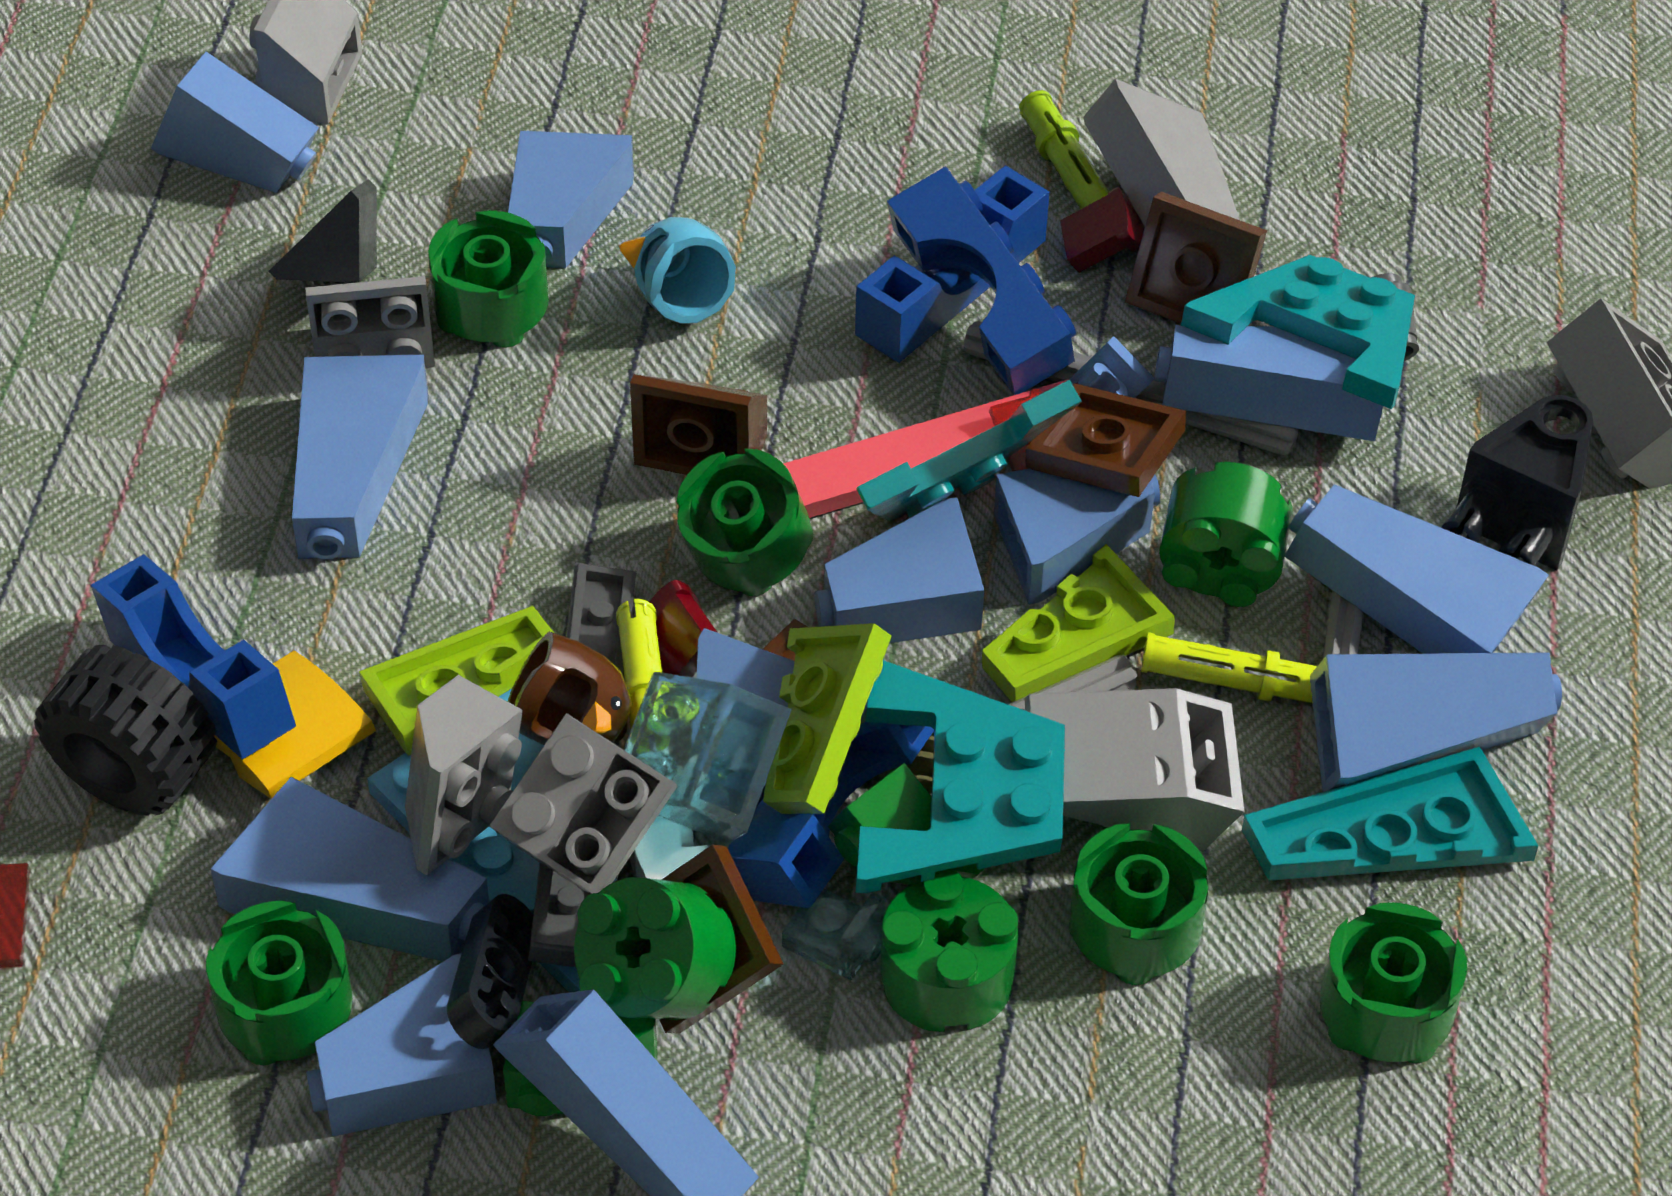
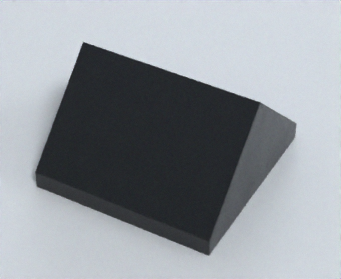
M368 179L351 190L268 272L276 280L360 282L377 268V187Z

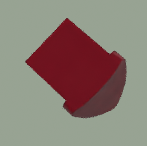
M1119 187L1109 191L1108 195L1060 220L1067 261L1079 273L1125 248L1138 252L1145 229L1130 200Z
M673 580L664 585L649 602L656 609V628L662 671L670 683L687 684L697 672L698 638L704 628L714 632L717 631L702 611L700 601L691 588L682 581Z

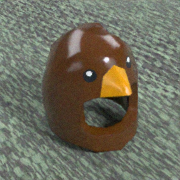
M550 631L536 644L524 662L507 701L522 709L519 733L543 745L546 744L566 713L612 743L620 741L627 732V720L633 704L624 677L612 662L588 646Z

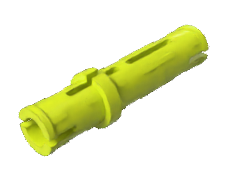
M634 599L635 618H631L628 601L623 602L616 611L625 683L633 703L629 715L631 748L637 754L654 757L652 737L656 736L660 755L665 753L672 744V732L669 729L667 714L672 705V695L669 684L663 679L656 628V609L647 600Z
M1148 632L1141 672L1147 673L1149 671L1194 680L1200 683L1258 693V699L1271 702L1272 696L1313 703L1310 675L1317 666L1280 659V652L1267 650L1265 656L1216 647L1210 644L1157 636L1155 633ZM1178 657L1228 666L1232 670L1182 661ZM1244 670L1259 672L1261 674H1267L1272 676L1275 675L1285 678L1295 679L1296 682L1281 680L1274 677L1245 673Z

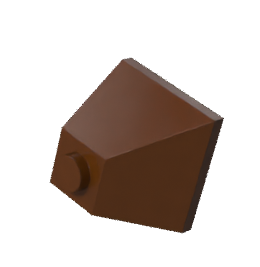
M633 374L630 381L634 465L687 475L698 463L710 455L723 451L725 456L745 454L744 449H758L762 451L767 438V395L711 384Z

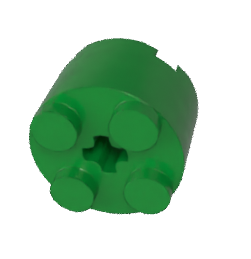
M493 210L475 212L476 220L458 225V218L443 225L436 232L428 250L433 305L438 326L445 332L454 333L468 340L492 342L494 345L504 348L513 347L523 340L524 333L538 324L548 307L549 296L544 244L536 236V229L529 221L512 213Z
M744 449L745 454L725 456L723 451L702 460L684 478L678 490L676 501L678 504L677 522L697 566L710 581L729 590L741 591L747 596H759L766 593L772 585L785 579L799 566L813 541L814 534L809 515L789 470L780 460L758 449Z
M1216 462L1214 471L1196 474L1197 467L1189 469L1176 479L1171 489L1159 548L1160 559L1163 565V579L1175 587L1188 588L1200 594L1220 597L1226 604L1231 606L1246 607L1252 605L1256 601L1257 594L1271 588L1282 574L1290 530L1288 527L1293 513L1291 501L1289 499L1286 502L1280 494L1281 484L1273 476L1253 466L1236 462Z
M1131 823L1116 824L1094 835L1079 853L1074 873L1068 927L1076 945L1091 962L1110 973L1116 974L1126 984L1143 985L1155 976L1169 973L1180 967L1192 956L1198 947L1208 898L1207 867L1205 859L1198 848L1184 835L1169 827L1153 824L1152 831L1130 830Z
M953 869L935 872L934 879L922 882L921 880L902 890L888 906L882 923L881 978L884 985V993L893 1010L914 1026L935 1032H945V1026L967 1024V1030L981 1027L994 1019L1004 1009L1012 994L1018 944V916L1016 911L994 889L977 880L962 877L960 873Z
M630 877L615 881L600 892L588 895L578 909L579 923L575 935L574 956L580 979V991L594 989L613 1012L621 1017L682 1020L694 1017L711 1005L706 1003L713 997L719 986H726L732 975L736 957V942L731 920L724 909L717 908L714 902L706 895L707 892L696 885L641 877Z
M270 901L248 907L232 916L221 928L222 936L215 944L213 950L211 946L206 957V972L219 1027L226 1039L238 1050L242 1051L248 1061L256 1065L265 1066L276 1061H287L308 1056L317 1052L315 1041L349 1021L348 1018L353 1001L344 942L337 926L328 916L317 910L316 915L297 910L296 903Z
M1388 902L1366 907L1364 915L1348 922L1347 918L1337 927L1331 939L1319 999L1321 1013L1328 1026V1036L1333 1044L1340 1049L1354 1051L1367 1058L1385 1062L1408 1061L1410 1063H1422L1428 1061L1434 1055L1435 1050L1445 1041L1452 1029L1467 975L1465 950L1458 938L1455 944L1451 937L1441 929L1443 922L1431 912L1413 905Z

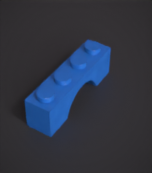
M1006 165L975 189L983 207L980 213L989 225L997 221L1003 227L1013 245L1014 251L1011 254L1018 263L1046 241L1050 191ZM894 255L856 286L855 336L900 363L989 289L990 286L979 276L962 269L938 268L923 271L919 265L913 267Z
M945 166L887 200L893 231L923 271L938 268L962 269L982 278L995 292L996 296L993 306L980 324L979 331L985 357L1013 395L1025 392L1075 362L1071 338L1076 336V330L1071 319L1060 305L1051 308L1042 296L1045 290L1039 276L1030 264L1019 265L1011 254L1014 249L1007 233L997 221L989 225L980 213L983 207L978 195L966 180L959 184Z
M145 554L91 584L110 641L115 646L123 647L132 653L137 652L149 658L184 683L209 713L207 717L214 723L216 729L215 736L242 760L296 727L279 669L244 639L227 650L221 648L198 621L177 582Z
M866 703L860 719L859 731L851 742L838 776L837 789L830 799L824 814H781L764 803L762 799L728 846L732 859L753 901L810 908L844 860L829 838L830 829L827 827L833 821L840 806L857 788L871 778L899 767L903 763L906 765L911 764L934 732V729L928 726L866 722Z

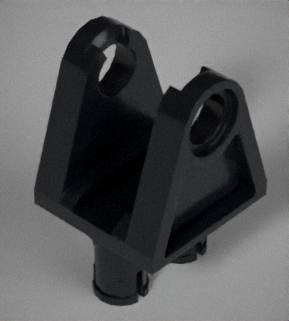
M1551 395L1540 399L1476 441L1469 450L1457 507L1441 528L1460 536L1463 532H1466L1467 536L1465 538L1479 543V539L1483 536L1502 545L1499 552L1516 559L1521 557L1524 562L1534 566L1539 562L1557 571L1564 559L1583 486L1593 427L1592 412L1576 398L1566 395ZM1557 416H1562L1574 422L1575 432L1570 434L1554 433L1546 427L1545 423L1557 420Z

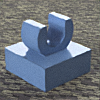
M1113 336L1069 380L1072 384L1076 383L1136 398L1149 386L1154 377Z

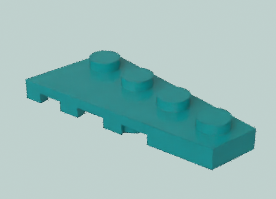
M1480 746L1245 814L1242 825V832L1268 881L1534 861L1539 846Z

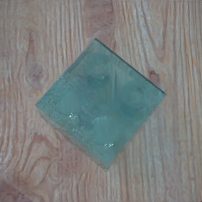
M654 672L651 675L624 750L678 785L658 816L730 844L748 832L792 709L732 684Z

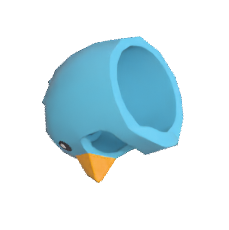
M669 217L650 225L640 237L625 241L619 245L620 251L634 268L636 281L643 296L665 318L678 323H698L718 312L734 291L736 266L731 254L718 234L694 219Z

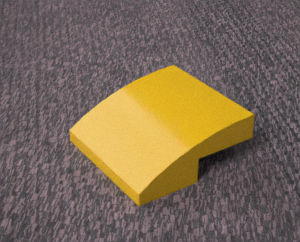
M295 650L274 662L273 665L279 669L296 727L243 760L214 735L217 740L216 748L231 757L239 778L271 799L290 777L298 781L304 779L376 731L372 720L333 679Z

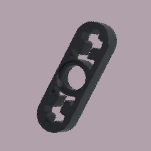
M509 894L497 895L473 915L447 1003L448 1019L455 1032L467 1044L478 1049L491 1047L518 1020L532 961H528L533 914L523 902Z

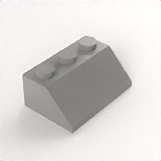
M1600 298L1546 342L1558 362L1553 367V371L1564 387L1571 393L1576 394L1578 399L1592 412V432L1600 436L1606 447L1601 450V455L1617 476L1624 479L1629 475L1648 488L1672 484V357L1661 339Z

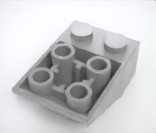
M1177 688L1029 694L1024 699L1025 711L1065 725L1063 816L1106 827L1131 823L1130 830L1152 831L1153 824L1165 826L1184 835L1198 850L1204 851L1245 812L1232 703Z

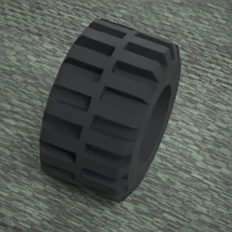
M95 645L92 649H86L35 712L36 719L34 720V725L40 735L39 740L59 768L93 796L126 812L129 810L137 815L148 816L150 813L160 815L167 809H170L211 756L217 744V740L214 737L216 734L214 723L207 717L209 713L184 683L149 658L114 645L112 648L106 645Z

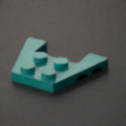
M1308 255L1188 302L1184 307L1181 326L1228 345L1255 320L1287 331L1355 358L1356 360L1346 369L1342 390L1392 409L1395 406L1399 391L1415 295L1396 288L1392 282L1386 279L1369 278L1343 268L1342 264L1334 259Z
M1068 380L1022 403L1008 420L913 468H910L908 462H905L858 486L856 489L869 512L889 522L905 514H908L909 518L941 502L954 493V489L960 487L964 495H967L993 481L996 478L994 473L1008 465L1006 462L1008 458L1082 401L1072 382Z
M883 660L882 671L874 682L867 700L866 722L928 726L934 729L930 829L918 831L860 826L855 893L881 890L882 883L921 875V882L934 879L935 872L965 865L976 864L977 869H983L1060 852L1063 839L1065 725Z

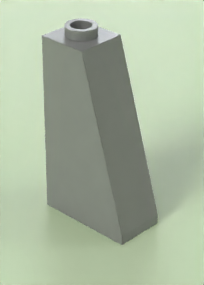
M1115 79L1083 116V119L1144 226L1147 222L1153 197L1160 192L1240 220L1203 113Z

